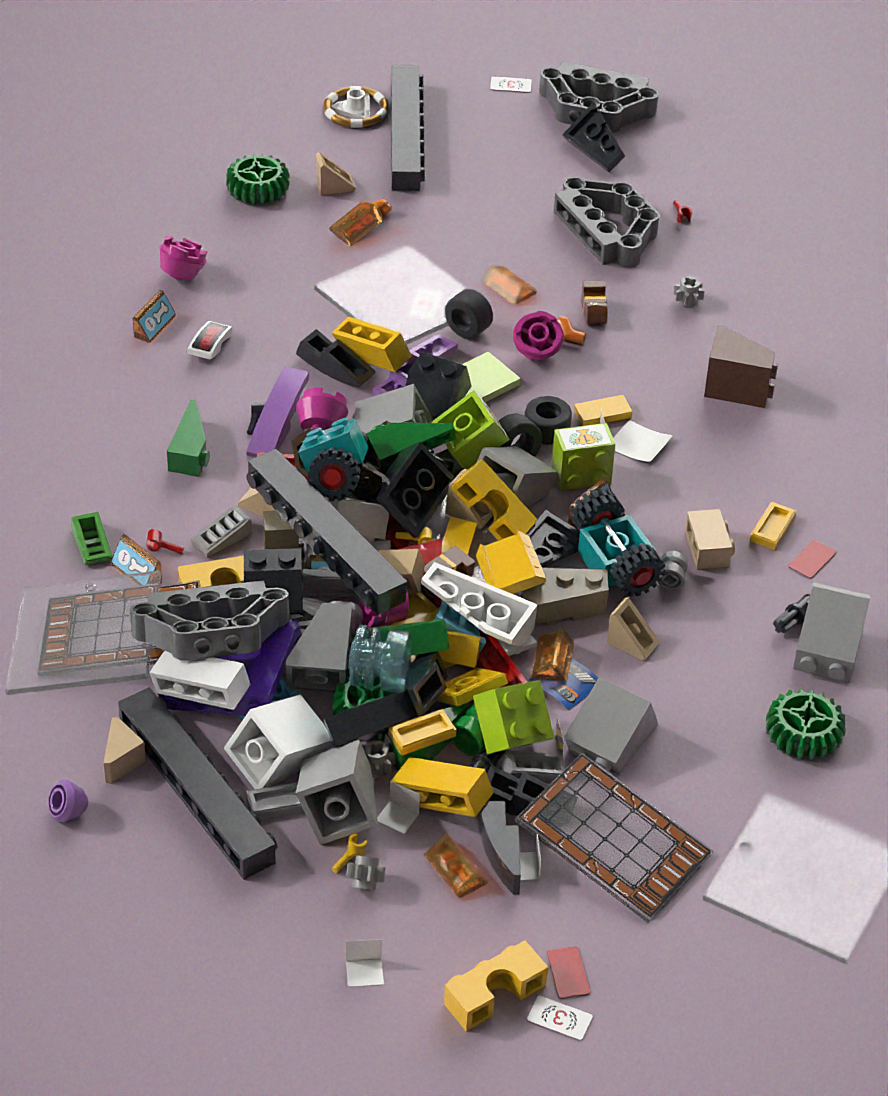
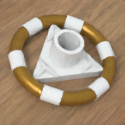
M350 86L331 92L324 100L323 111L326 117L338 125L350 128H363L381 122L388 114L389 104L387 99L376 90L361 86ZM347 96V100L333 104L338 98ZM369 97L373 98L381 106V109L372 117H370ZM337 114H340V115H343V116H346V117H349V118H352V119L343 118V117H341V116H339V115H337Z

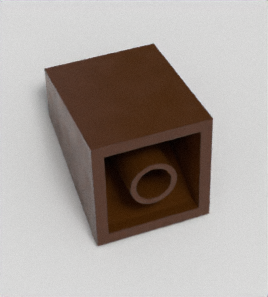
M718 325L709 357L704 397L765 408L767 398H773L775 383H771V378L776 379L778 364L774 363L775 352L724 326Z

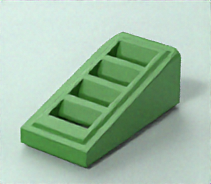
M99 512L71 517V529L85 566L112 560L113 556ZM94 529V531L82 533L84 530ZM97 536L95 539L84 540V538ZM99 543L101 545L97 547L87 548V546ZM103 551V554L89 556L90 553Z

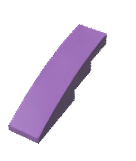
M436 334L410 349L409 351L412 356L396 372L390 371L388 379L374 386L372 396L405 387L409 369L422 351L448 359L455 352L458 344L440 334Z
M284 366L256 424L246 451L247 456L256 458L258 452L267 453L274 449H279L290 430V420L297 410L296 404L300 400V395L309 381V372Z

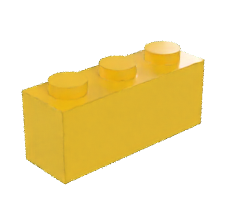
M347 317L332 332L335 340L339 339L363 361L392 372H396L412 356L401 332L352 317Z
M412 757L407 759L391 780L419 793L420 808L472 817L478 815L494 793L485 769Z

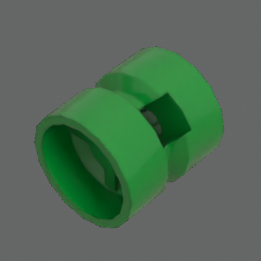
M474 702L466 711V715L462 716L454 724L456 737L451 738L456 748L469 756L480 754L485 749Z

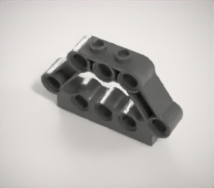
M562 61L559 68L547 67L542 69L540 73L539 93L547 99L555 111L556 120L572 125L593 102L596 104L611 132H617L623 126L643 118L654 117L657 114L659 92L657 89L649 86V78Z
M572 176L564 180L563 191L555 193L554 213L602 265L616 261L623 267L631 268L637 266L640 263V256L650 240L657 237L659 212L630 183L585 180L581 177ZM603 211L614 212L623 217V223L629 226L625 235L621 236L617 232L616 224L604 218L605 213Z
M264 581L147 593V602H140L130 607L133 639L150 643L172 653L173 657L179 660L204 659L258 651L261 648V643L276 629L290 622L289 593L282 588H266Z

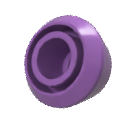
M61 780L51 789L48 798V808L56 821L66 822L78 818L87 809L88 797L85 791L73 782Z

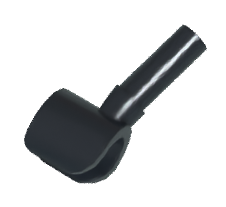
M265 403L251 404V421L247 430L248 435H253L257 418L260 417Z

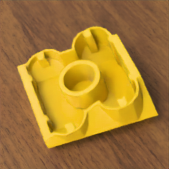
M518 530L516 535L485 546L480 544L476 558L486 584L515 594L545 583L546 577L528 535Z

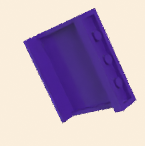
M290 621L288 624L280 626L261 643V648L258 651L215 657L237 661L245 666L250 686L234 710L158 694V696L164 699L168 710L246 716L250 709L272 703L286 667V659L302 636L299 621Z

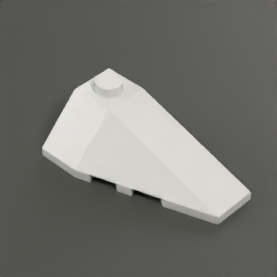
M436 562L421 579L422 585L490 636L522 647L534 630L537 604Z

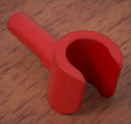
M678 200L673 201V205L678 212L677 222L681 223L683 217L691 221L692 209L688 206H681Z
M157 529L148 531L146 546L150 551H158L162 548L183 554L184 547L162 540L161 531Z

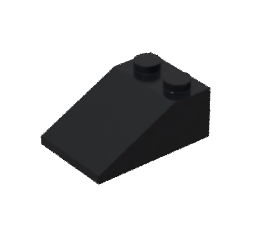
M418 442L401 450L388 468L376 500L413 538H417L447 496L449 484L455 477L421 442Z

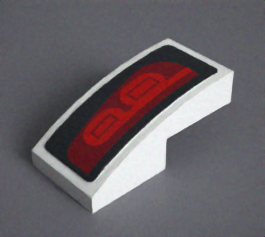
M208 321L191 341L187 354L211 360L221 352L222 342L231 337L232 327Z

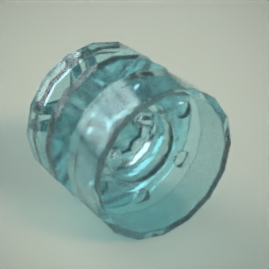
M359 625L349 655L350 685L360 687L365 674V688L371 689L376 676L380 677L381 691L402 692L410 662L411 632L391 629L386 642H383L379 627H374L369 639V626Z

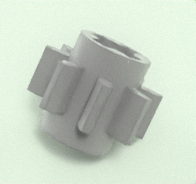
M691 276L680 279V284H674L673 294L676 295L675 301H679V304L684 307L698 305V300H704L705 290L702 289L703 283H700L697 278Z
M377 740L371 741L367 745L363 744L362 747L371 765L372 777L379 778L386 773L390 774L391 765L395 764V753L389 752L390 744Z
M356 855L355 863H348L346 878L353 879L352 887L376 890V883L384 882L386 867H379L380 858Z

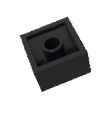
M423 351L409 369L406 386L415 385L434 420L463 399L472 386L467 366Z
M301 548L244 550V583L264 581L266 588H282L287 590L289 593L290 615L303 614Z

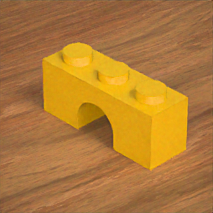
M483 459L469 468L451 487L453 492L468 508L477 502H482L489 506L493 512L494 521L488 530L498 541L516 535L518 530L526 534L538 520Z
M244 556L179 566L178 582L179 584L198 582V588L244 583Z
M526 941L516 946H509L501 954L489 961L484 960L469 972L451 978L445 984L444 1005L467 1032L493 1017L495 997L490 991L499 988L507 989L521 1001L546 987L548 966Z

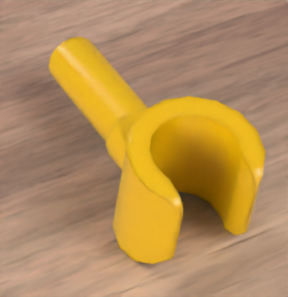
M424 527L417 538H413L407 532H396V539L418 541V544L434 541L432 531L428 527Z
M352 834L349 837L347 851L331 868L332 871L338 873L349 860L356 858V855L364 856L367 840L362 844H356L358 834Z

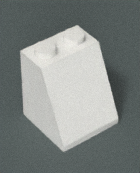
M301 695L250 709L224 749L254 789L272 787L299 772L303 759L327 751L332 745V741L322 721Z

